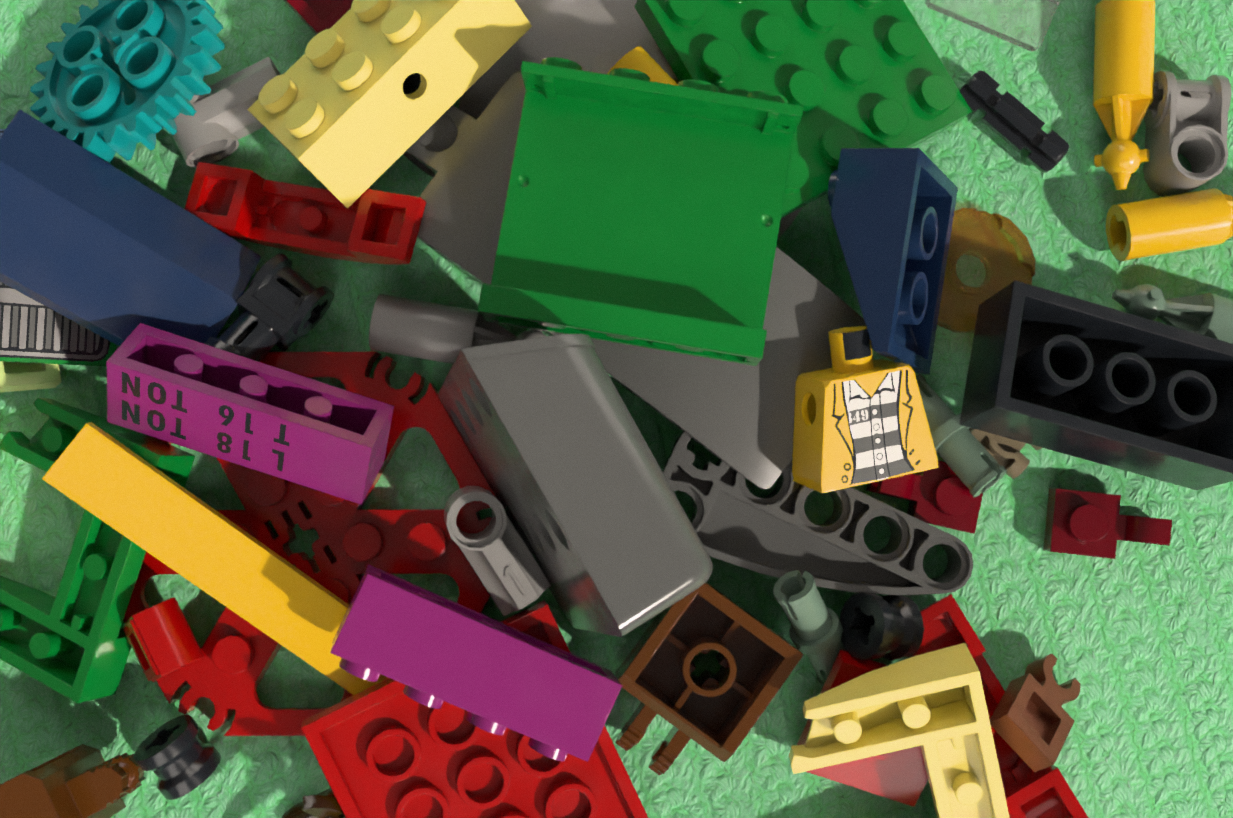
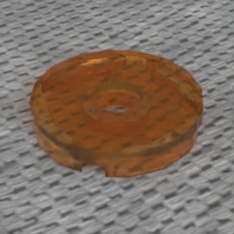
M962 208L954 211L937 325L955 333H974L979 304L1014 280L1032 285V277L1035 276V257L1028 239L1009 218L1000 214L976 211L978 210L976 208ZM972 255L979 258L984 264L986 277L980 287L967 286L958 278L956 264L960 256Z

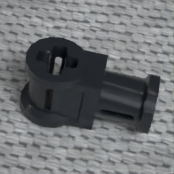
M277 254L261 267L248 289L236 301L240 316L219 338L209 337L204 344L260 362L275 345L285 352L298 337L304 336L312 330L329 309L334 293L326 286L319 288L314 286L291 268L292 261L287 256Z

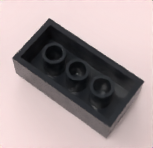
M1014 280L979 304L959 425L1197 491L1233 481V344Z

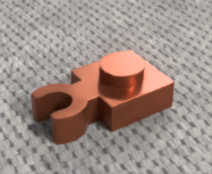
M1053 654L1030 663L1025 670V675L1009 683L990 718V724L994 730L1034 772L1055 764L1074 724V720L1062 708V705L1075 700L1080 693V683L1076 678L1060 685L1057 684L1052 672L1057 658Z

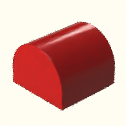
M175 597L132 615L124 624L123 630L147 680H151L152 683L204 657Z

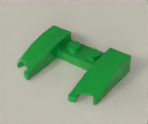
M37 398L33 403L39 412L48 415L50 418L31 439H28L22 432L8 431L0 442L1 450L47 472L84 425L92 422L184 488L195 459V455L159 439L109 423L106 418L50 398ZM84 509L56 597L0 575V659L76 703L115 695L131 650V645L121 625L146 551Z

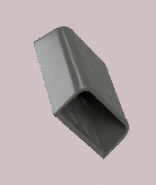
M562 334L460 349L438 393V397L497 499L503 505L505 513L551 583L549 587L565 617L575 629L622 637L691 594L708 581L713 570L711 558L595 351V345L589 335Z

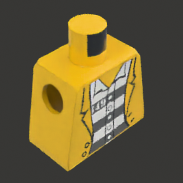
M866 326L845 327L829 331L832 368L802 373L795 382L793 481L817 492L827 493L938 468L936 450L912 367L906 363L890 360H873L871 340Z

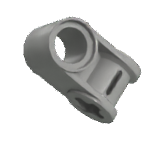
M1158 71L1154 74L1153 103L1150 104L1144 116L1146 124L1145 149H1149L1150 159L1148 162H1145L1143 172L1146 183L1159 196L1164 197L1191 192L1219 175L1226 166L1228 159V111L1231 102V84L1226 76L1211 75L1206 80L1175 78L1174 73L1170 71ZM1177 153L1182 154L1188 159L1192 172L1182 167Z

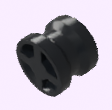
M858 593L852 595L842 608L840 614V621L843 627L841 641L852 657L860 660H874L882 657L891 661H901L917 653L922 643L924 625L922 614L917 604L909 597L903 595H886L881 597L873 593Z
M188 714L178 716L156 729L139 745L133 757L144 771H153L158 777L157 789L167 800L177 799L197 788L215 771L221 759V755L212 744L202 743L198 738L199 726Z

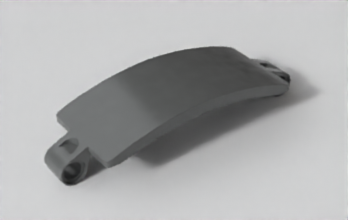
M515 72L507 79L477 120L452 105L403 153L408 160L433 177L419 196L427 203L417 238L480 283L491 284L526 91L521 72ZM776 247L763 329L767 330L763 358L756 366L596 339L591 340L595 345V351L612 379L677 426L758 488L769 489L793 458L795 382L798 376L802 373L832 368L829 331L845 327L866 326L864 318ZM550 332L553 335H562L560 333Z

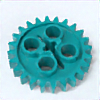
M98 0V6L92 10L82 4L79 7L81 20L76 25L63 23L60 26L66 34L62 42L47 44L46 48L54 54L52 60L42 62L35 68L45 79L30 87V91L39 98L30 107V110L40 118L38 121L107 163L111 162L116 152L125 160H131L137 143L141 142L151 151L155 149L157 132L164 129L171 135L176 134L177 125L174 119L180 113L194 116L197 112L190 103L193 96L205 95L211 92L212 89L203 81V78L221 69V65L212 56L225 48V44L217 36L223 29V25L214 16L216 11L206 0Z

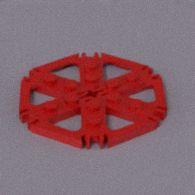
M377 351L268 352L260 361L261 363L307 378H336L343 383L347 391L393 405L394 410L384 463L361 505L217 458L246 510L216 511L349 605L362 580V574L365 573L368 565H371L389 574L441 573L449 575L456 581L459 587L457 603L481 613L491 596L459 546L451 539L444 521V509H362L407 430L416 427L423 428L431 434L457 479L460 488L480 486L489 490L496 497L439 399L438 391L434 384L429 383L426 394L415 404L412 399L422 391L425 378L414 372L405 387L394 389L390 384L389 377L395 369L397 362L388 356L379 361L374 370V378H370L373 363L381 355ZM161 440V441H163V442H165V443H168V444H170V445L172 444L171 442H167V441ZM482 501L466 503L457 514L456 525L466 533L476 534L483 531L489 526L492 517L481 520L478 512L488 509L490 506ZM269 521H271L279 535L277 538L268 524ZM294 524H298L303 531L312 529L317 531L319 539L312 544V550L315 553L313 558L310 559L305 552L293 554L290 550L289 544L296 539V534L293 530ZM148 552L145 554L123 619L124 623L132 615L149 608L145 600L144 590L152 577L159 574H178ZM225 607L201 648L204 657L157 680L169 704L179 699L182 688L187 683L192 687L184 693L179 702L178 711L184 715L194 710L201 697L209 698L215 706L214 716L210 719L207 726L212 731L228 722L235 710L236 715L232 726L224 736H305L301 729L303 720L327 709L271 708L260 701L256 689L282 645L227 607ZM344 689L341 701L353 696V694Z

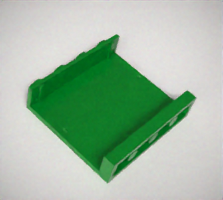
M558 57L544 58L541 64L522 61L521 74L526 91L491 284L482 283L477 311L488 322L560 334L589 335L591 339L756 366L763 358L767 330L763 329L794 135L802 118L804 106L788 104L787 98L783 95L770 91H752L746 97L719 93L717 86L702 80H682L678 82V86L651 82L647 74L627 68L613 69L608 75L583 71L578 63Z

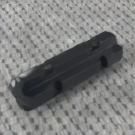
M985 71L975 73L960 89V93L969 105L972 113L974 114L979 109L985 114L981 120L1018 152L1023 148L1030 154L1026 159L1038 170L1046 173L1053 169L1066 155L1069 149L1068 143L1053 130L1049 131L1048 134L1041 129L1045 123L1008 91L1001 95L996 90L1000 84Z

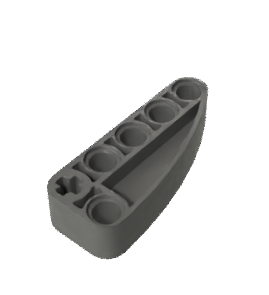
M684 432L676 440L662 469L672 490L682 491L692 500L694 512L690 522L707 553L713 558L777 578L794 570H799L801 576L804 571H807L814 577L817 587L855 593L886 595L944 594L955 592L962 588L971 577L973 569L972 554L964 542L852 487L828 492L833 499V513L824 523L813 524L805 514L804 504L807 496L814 490L793 481L792 460L778 477L776 487L772 493L760 498L749 492L744 477L720 459L715 465L711 462L705 463L703 470L693 466L695 454L687 449L691 437ZM881 516L890 526L891 535L889 542L884 548L872 552L864 542L863 533L865 526L871 519ZM939 544L947 553V567L940 576L930 579L923 569V558L929 548Z

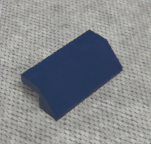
M19 110L0 136V282L118 346L126 340L140 323L203 344L209 337H217L236 308V301L243 295L261 256L24 111Z

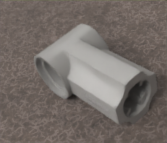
M269 57L213 85H208L212 89L209 94L194 95L190 100V103L197 111L194 116L180 113L174 119L177 125V133L172 136L187 166L197 167L198 162L214 164L222 161L237 150L239 139L264 127L247 109L258 99L263 86L275 76L280 75Z
M466 486L456 490L448 498L444 507V521L450 537L459 546L503 616L523 609L538 599L551 586V583L505 513L503 505L489 490L480 486ZM471 501H482L487 503L492 510V519L489 526L476 534L462 531L456 525L459 510Z

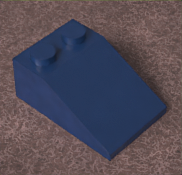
M841 148L838 170H835L829 179L828 201L831 207L834 226L873 349L892 361L909 364L915 373L930 375L958 187L919 148Z

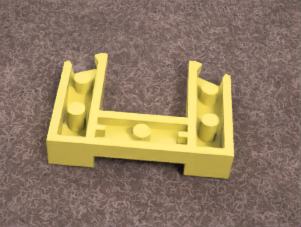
M966 643L913 656L873 670L804 701L802 708L804 718L812 719L805 745H792L789 760L793 774L921 746L937 818H1010L980 671Z

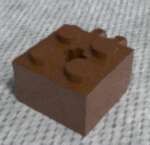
M706 582L691 594L657 614L615 672L616 678L623 685L622 688L641 701L622 728L615 743L626 751L631 750L633 746L640 742L649 724L659 714L671 723L673 728L652 753L648 766L658 775L664 774L690 739H693L722 762H725L737 750L801 660L803 654L782 636ZM711 650L719 652L715 656L721 665L718 672L714 674L711 671L705 670L699 677L692 674L696 669L692 660L699 652L707 654Z
M81 744L0 784V818H110L126 807L122 797L132 793L142 785L141 781L146 779L144 777V770L133 759L134 753L131 755L124 753L121 756L117 755L104 761L99 749Z

